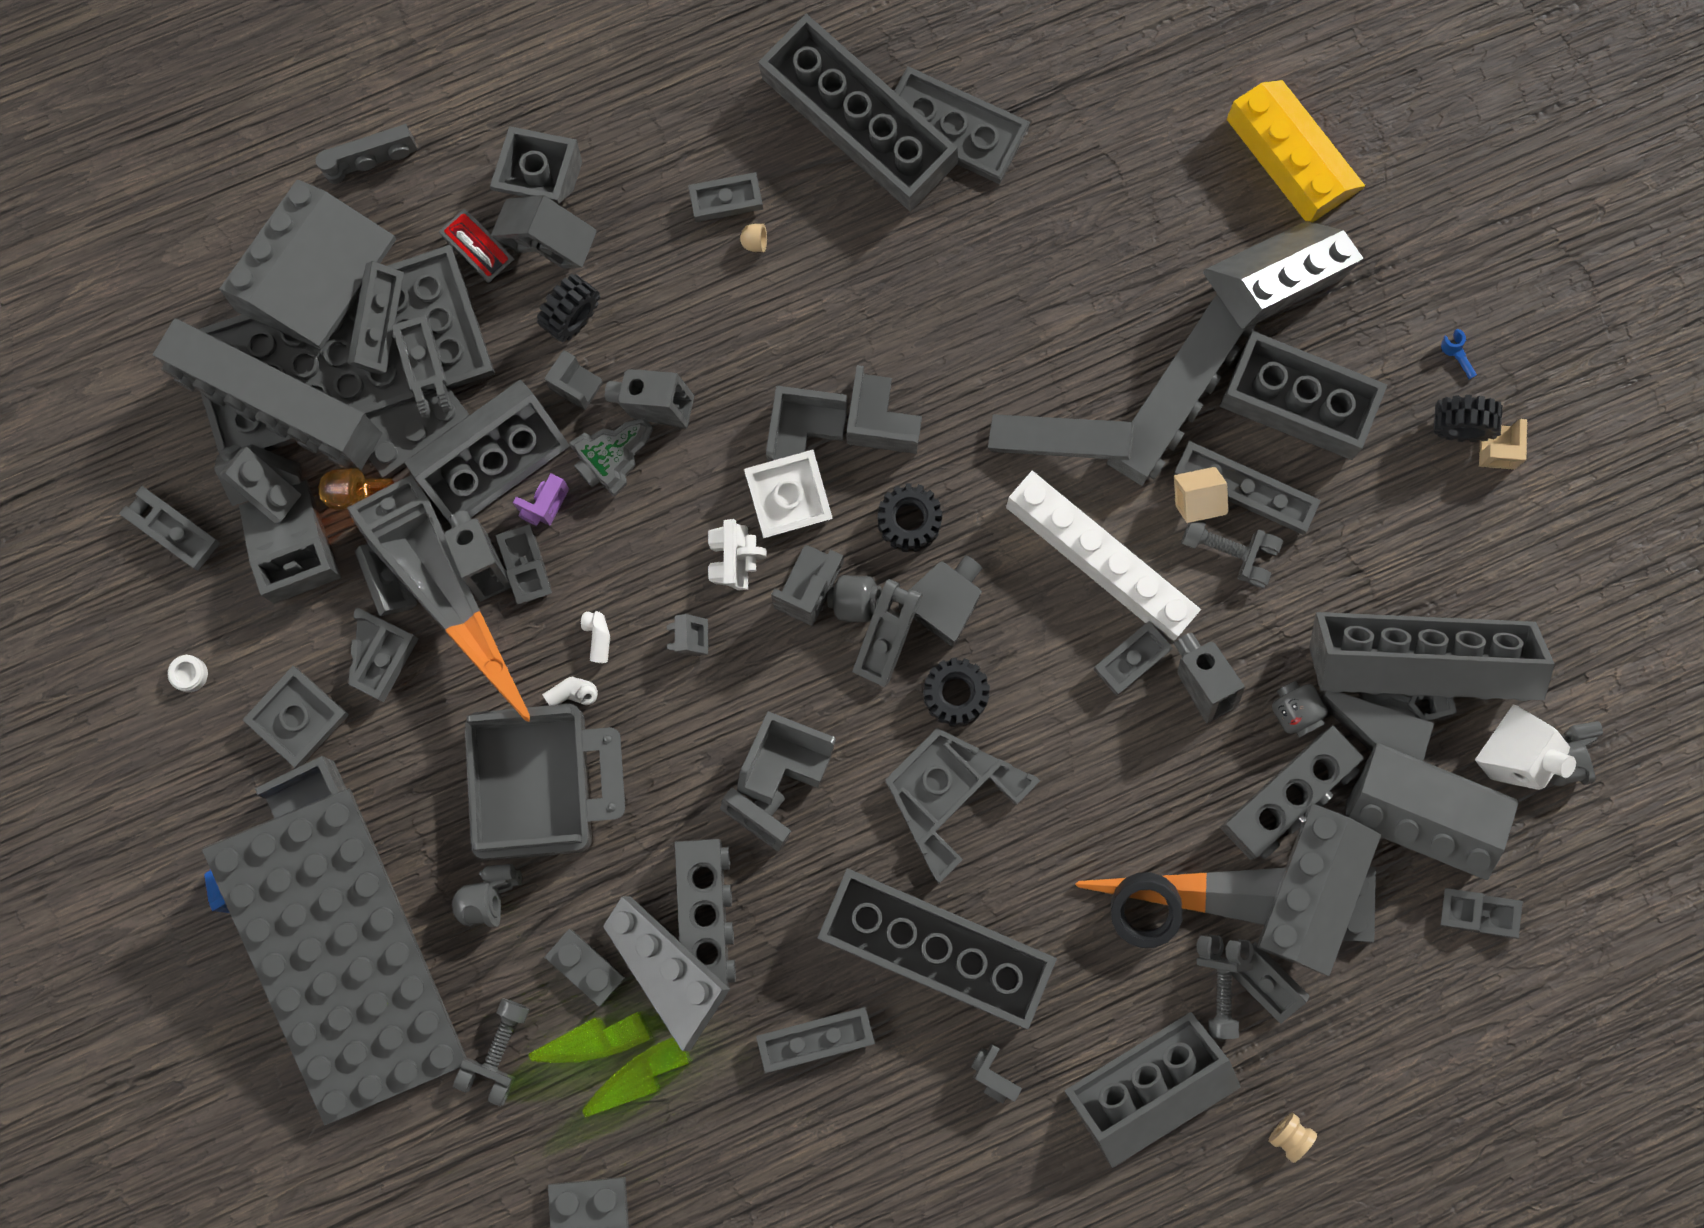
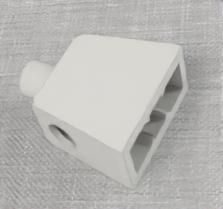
M1514 704L1475 759L1487 776L1494 781L1538 790L1545 788L1554 774L1568 778L1576 767L1575 758L1567 755L1570 746L1561 734L1551 725Z

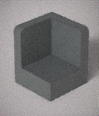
M565 350L562 351L544 378L550 390L583 410H586L603 384L600 377L581 367L576 357Z

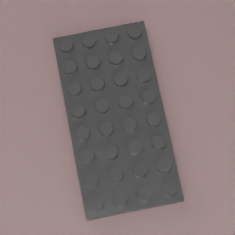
M451 244L388 265V267L404 272L395 324L420 316H427L446 377V389L450 388L451 390L495 375ZM360 294L322 349H318L245 315H239L198 329L345 403L366 416L415 400V396L410 391L394 332L386 373L378 375L347 364ZM436 388L424 391L425 396L436 393ZM200 391L219 453L232 445L244 447L253 444L267 451H272L297 442V440L289 435L283 438L266 428V424L257 419L255 422L245 419L235 412L236 409L227 404L222 407L204 396L205 393Z
M350 787L205 846L202 849L324 1126L461 1067L463 1060L467 1059Z

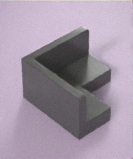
M545 195L506 199L491 237L517 253L537 252L563 269L582 268L595 238L596 229Z
M857 365L847 426V444L917 454L922 416L887 412L892 378L864 374V366Z
M776 386L766 449L767 462L805 452L808 436L843 441L848 408L847 395Z
M805 545L783 590L780 591L774 588L771 594L774 609L814 626L827 599L828 590L830 587H833L844 564L843 555L831 549L826 554L809 545Z
M768 711L741 768L737 791L771 805L784 775L818 788L830 762L836 738Z
M320 756L255 788L258 796L266 798L273 816L276 818L346 789V786L335 762Z

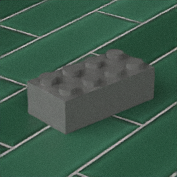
M1252 331L1244 345L1219 407L1353 460L1363 449L1387 384Z

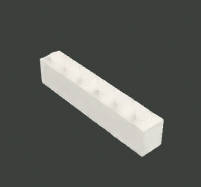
M1031 471L1009 496L1006 505L1009 511L1145 623L1150 621L1170 644L1177 639L1201 610L1035 472Z

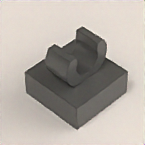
M689 614L676 615L675 623L667 625V630L675 632V643L667 644V649L693 656L708 655V619Z

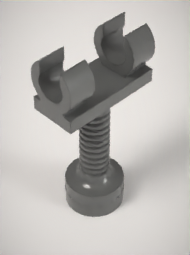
M1199 520L1188 523L1181 544L1194 549L1199 544H1204L1216 550L1218 549V551L1221 550V552L1231 554V556L1241 558L1243 564L1237 579L1260 588H1265V585H1268L1272 573L1252 565L1258 549L1264 553L1276 556L1283 544L1281 538L1266 534L1258 529L1253 534L1249 547H1245V545L1242 546V544L1235 543V541L1232 542V540L1222 538V536L1218 537V535L1212 534V532L1208 533L1205 528L1206 522Z
M1209 934V937L1201 935L1197 941V952L1200 958H1197V965L1215 968L1218 972L1217 1014L1215 1018L1209 1019L1208 1034L1212 1038L1218 1039L1239 1038V1021L1233 1019L1232 1015H1230L1232 1013L1230 1011L1232 1010V996H1230L1232 995L1231 972L1238 973L1253 970V963H1250L1253 956V946L1247 940H1230L1226 946L1227 958H1221L1220 956L1224 949L1223 939L1217 935Z
M501 999L496 1013L501 1016L502 1023H500L499 1030L495 1034L496 1037H494L493 1044H491L492 1048L489 1049V1055L486 1056V1062L482 1064L470 1058L464 1059L454 1081L453 1088L465 1093L469 1092L478 1073L496 1081L490 1092L488 1102L499 1107L505 1104L516 1077L499 1071L497 1066L501 1062L514 1026L518 1023L524 1024L530 1008L509 999Z

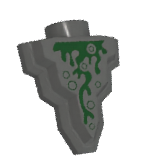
M645 418L625 422L615 431L601 429L593 435L583 433L569 442L571 448L580 458V461L574 465L575 469L591 488L600 483L609 493L616 496L627 485L626 476L635 468V455L646 446L653 427Z

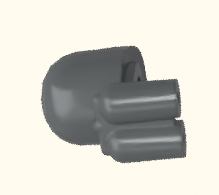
M1599 721L1573 725L1561 735L1570 746L1567 755L1575 758L1576 767L1568 778L1554 774L1549 781L1550 783L1560 787L1578 781L1583 785L1595 782L1594 768L1586 747L1592 745L1599 736L1603 735L1602 725Z
M513 864L486 866L479 872L484 882L464 885L457 890L452 900V909L459 923L465 926L483 923L488 927L499 926L501 918V893L513 889V886L522 884V873L520 870H515Z

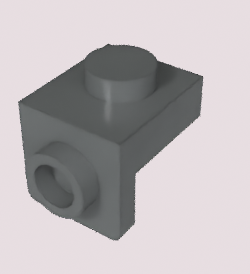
M992 1044L988 1050L981 1047L971 1065V1068L976 1070L973 1078L987 1086L983 1093L1002 1104H1004L1006 1098L1015 1102L1022 1088L989 1069L999 1048Z

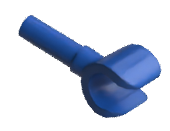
M1455 329L1453 338L1457 344L1451 343L1445 335L1441 343V349L1446 355L1454 356L1468 379H1471L1477 374L1463 350L1466 336L1462 330Z

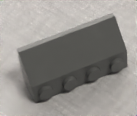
M1305 221L1206 268L1203 274L1243 330L1343 280L1364 258L1344 230Z
M520 379L404 463L448 520L451 515L459 511H467L470 517H473L570 445L535 395Z
M1376 743L1346 801V816L1381 834L1380 837L1488 881L1505 851L1517 810L1518 800L1390 747Z
M1312 803L1306 811L1256 948L1329 977L1381 834L1347 816Z
M1190 1012L1064 1091L1094 1142L1113 1168L1235 1092L1241 1086L1230 1060L1193 1013Z

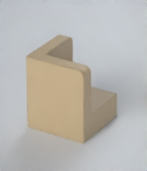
M1519 419L1512 426L1501 425V435L1497 436L1496 439H1488V441L1484 442L1480 440L1479 467L1515 470L1525 462L1527 455V420Z
M1211 467L1174 475L1175 505L1186 523L1223 516L1228 513L1227 482L1217 468Z

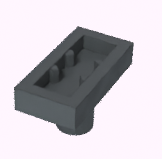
M732 787L723 797L720 810L779 852L791 833L789 828L772 817L785 800L778 790L771 805L759 800L753 803Z

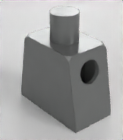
M628 369L624 372L622 382L608 381L605 388V400L607 402L619 403L631 418L637 420L645 418L648 422L688 428L694 394L677 373Z
M459 511L451 515L448 521L452 529L446 531L444 537L461 578L477 599L481 602L511 588L507 573L494 545L478 519H471L467 511Z
M965 556L955 570L941 561L908 590L910 592L913 589L923 594L913 619L952 648L956 645L980 599L982 591L972 582L982 570L981 565L969 556ZM899 603V608L902 610L903 605Z
M1193 633L1180 637L1174 643L1182 656L1178 667V675L1206 724L1238 708L1245 686L1217 645L1212 641L1201 646Z

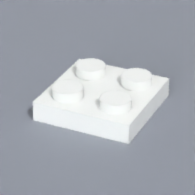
M813 449L744 469L763 538L833 519Z

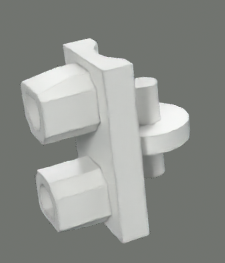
M734 519L724 520V527L708 531L710 549L713 551H724V562L710 563L708 566V579L715 584L727 585L736 590H748V572H756V560L765 559L767 557V550L762 547H756V536L748 535L747 526L736 524Z

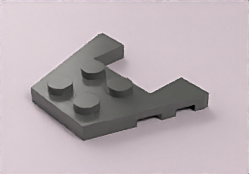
M936 728L885 779V782L935 881L940 884L963 859L936 831L988 779L1015 805L1040 780L1036 776L1027 774L1011 764L979 750V748Z

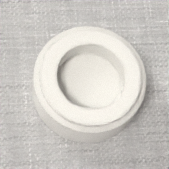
M191 655L177 657L168 668L169 682L174 688L183 692L199 690L203 687L208 677V670L204 662Z

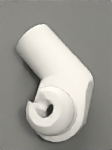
M568 677L542 695L549 706L560 705L567 699L582 703L583 705H591L597 699L598 690L590 681Z

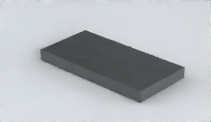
M907 66L895 92L958 147L957 165L1001 184L1030 128L1031 122Z

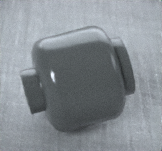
M843 575L836 581L835 586L830 587L828 590V607L834 610V614L839 621L870 622L882 588L876 585L872 577Z

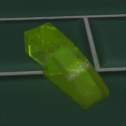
M636 1012L606 1028L601 1017H595L528 1055L531 1061L582 1062L608 1057L633 1049L654 1039L641 1012Z
M672 1037L637 1055L615 1072L594 1094L583 1109L584 1117L661 1090L657 1075L691 1063L689 1051H682Z

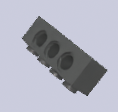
M1331 726L1315 738L1224 822L1220 828L1249 860L1255 859L1258 856L1266 859L1280 846L1277 839L1286 830L1291 835L1301 827L1304 819L1303 815L1312 803L1322 807L1334 796L1330 790L1339 781L1345 785L1360 772L1356 765L1364 757L1334 726ZM1315 762L1323 763L1327 767L1328 777L1325 781L1319 780L1314 775L1313 765ZM1289 786L1296 787L1301 792L1302 800L1299 805H1293L1288 801L1286 791ZM1262 811H1269L1275 817V826L1272 830H1267L1260 824L1259 816Z
M720 839L675 842L679 942L698 960L700 947L705 943L714 944L718 950V957L714 963L705 966L730 988V983L736 982L735 960H728V945H734L733 922H726V907H732L731 884L724 885V870H730L729 847L722 848V841ZM704 868L712 870L714 874L713 884L709 888L699 889L694 882L696 873ZM703 906H712L716 912L714 923L708 927L700 926L696 919L698 910Z

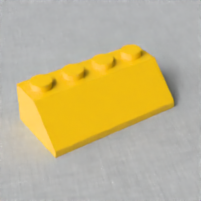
M1283 80L1260 83L1233 102L1226 120L1305 221H1316L1364 189V183Z

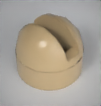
M764 224L747 225L742 230L740 242L746 250L765 252L767 231Z

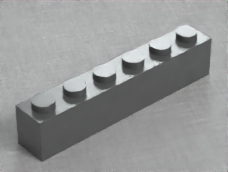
M1216 294L1132 422L1135 427L1130 460L1108 459L1106 464L1143 486L1148 477L1155 480L1166 463L1160 458L1167 448L1172 451L1175 450L1185 434L1180 431V428L1186 420L1191 423L1194 421L1203 407V404L1198 402L1205 391L1211 395L1222 378L1217 373L1223 363L1228 366L1231 365L1241 349L1236 343L1242 335L1248 338L1257 323L1242 330L1221 298Z

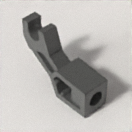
M1358 692L1361 700L1428 722L1449 718L1457 713L1453 697L1445 698L1434 695L1407 697L1401 694ZM1428 699L1432 714L1425 713L1423 715L1414 702L1418 703L1420 700Z

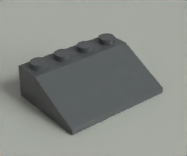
M297 179L219 289L236 312L318 349H322L360 294L365 264L370 261L381 263L395 243L396 238L393 234L328 192Z

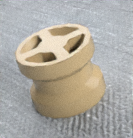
M1290 1113L1277 1125L1268 1141L1274 1147H1281L1286 1151V1157L1294 1163L1302 1158L1311 1148L1317 1138V1133L1311 1128H1304L1300 1124V1118L1294 1113Z

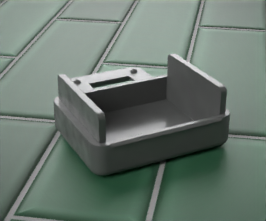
M572 704L528 707L530 722L525 721L515 709L475 712L468 715L465 723L470 838L472 851L475 856L483 860L492 861L586 851L592 843L591 821L618 819L625 812L620 733L612 727L585 729L583 713ZM599 750L602 798L590 799L587 751Z

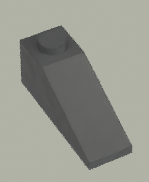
M1331 691L1319 693L1328 712L1371 753L1376 743H1380L1421 761L1424 760L1434 723L1343 693Z

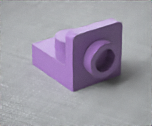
M550 474L547 481H542L538 486L534 496L536 501L534 505L518 497H515L513 505L520 511L518 516L521 519L536 526L540 521L550 526L569 491V487L564 479Z

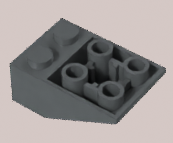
M307 480L292 486L301 496L281 522L274 523L251 502L239 505L249 562L261 596L274 604L342 578Z

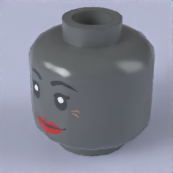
M1294 681L1277 690L1280 698L1273 702L1272 710L1287 734L1296 733L1300 738L1325 724L1323 718L1326 717L1328 710L1313 685L1305 684L1299 686L1297 681Z

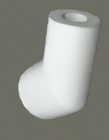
M595 611V613L584 612L581 618V628L584 631H592L590 661L606 663L608 662L610 634L605 616L598 611Z

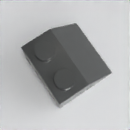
M509 126L491 181V190L522 197L545 195L559 204L574 191L582 165L577 140Z

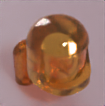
M356 468L334 469L324 474L318 487L321 501L331 509L348 510L347 507L394 484L393 479L365 480L363 473Z

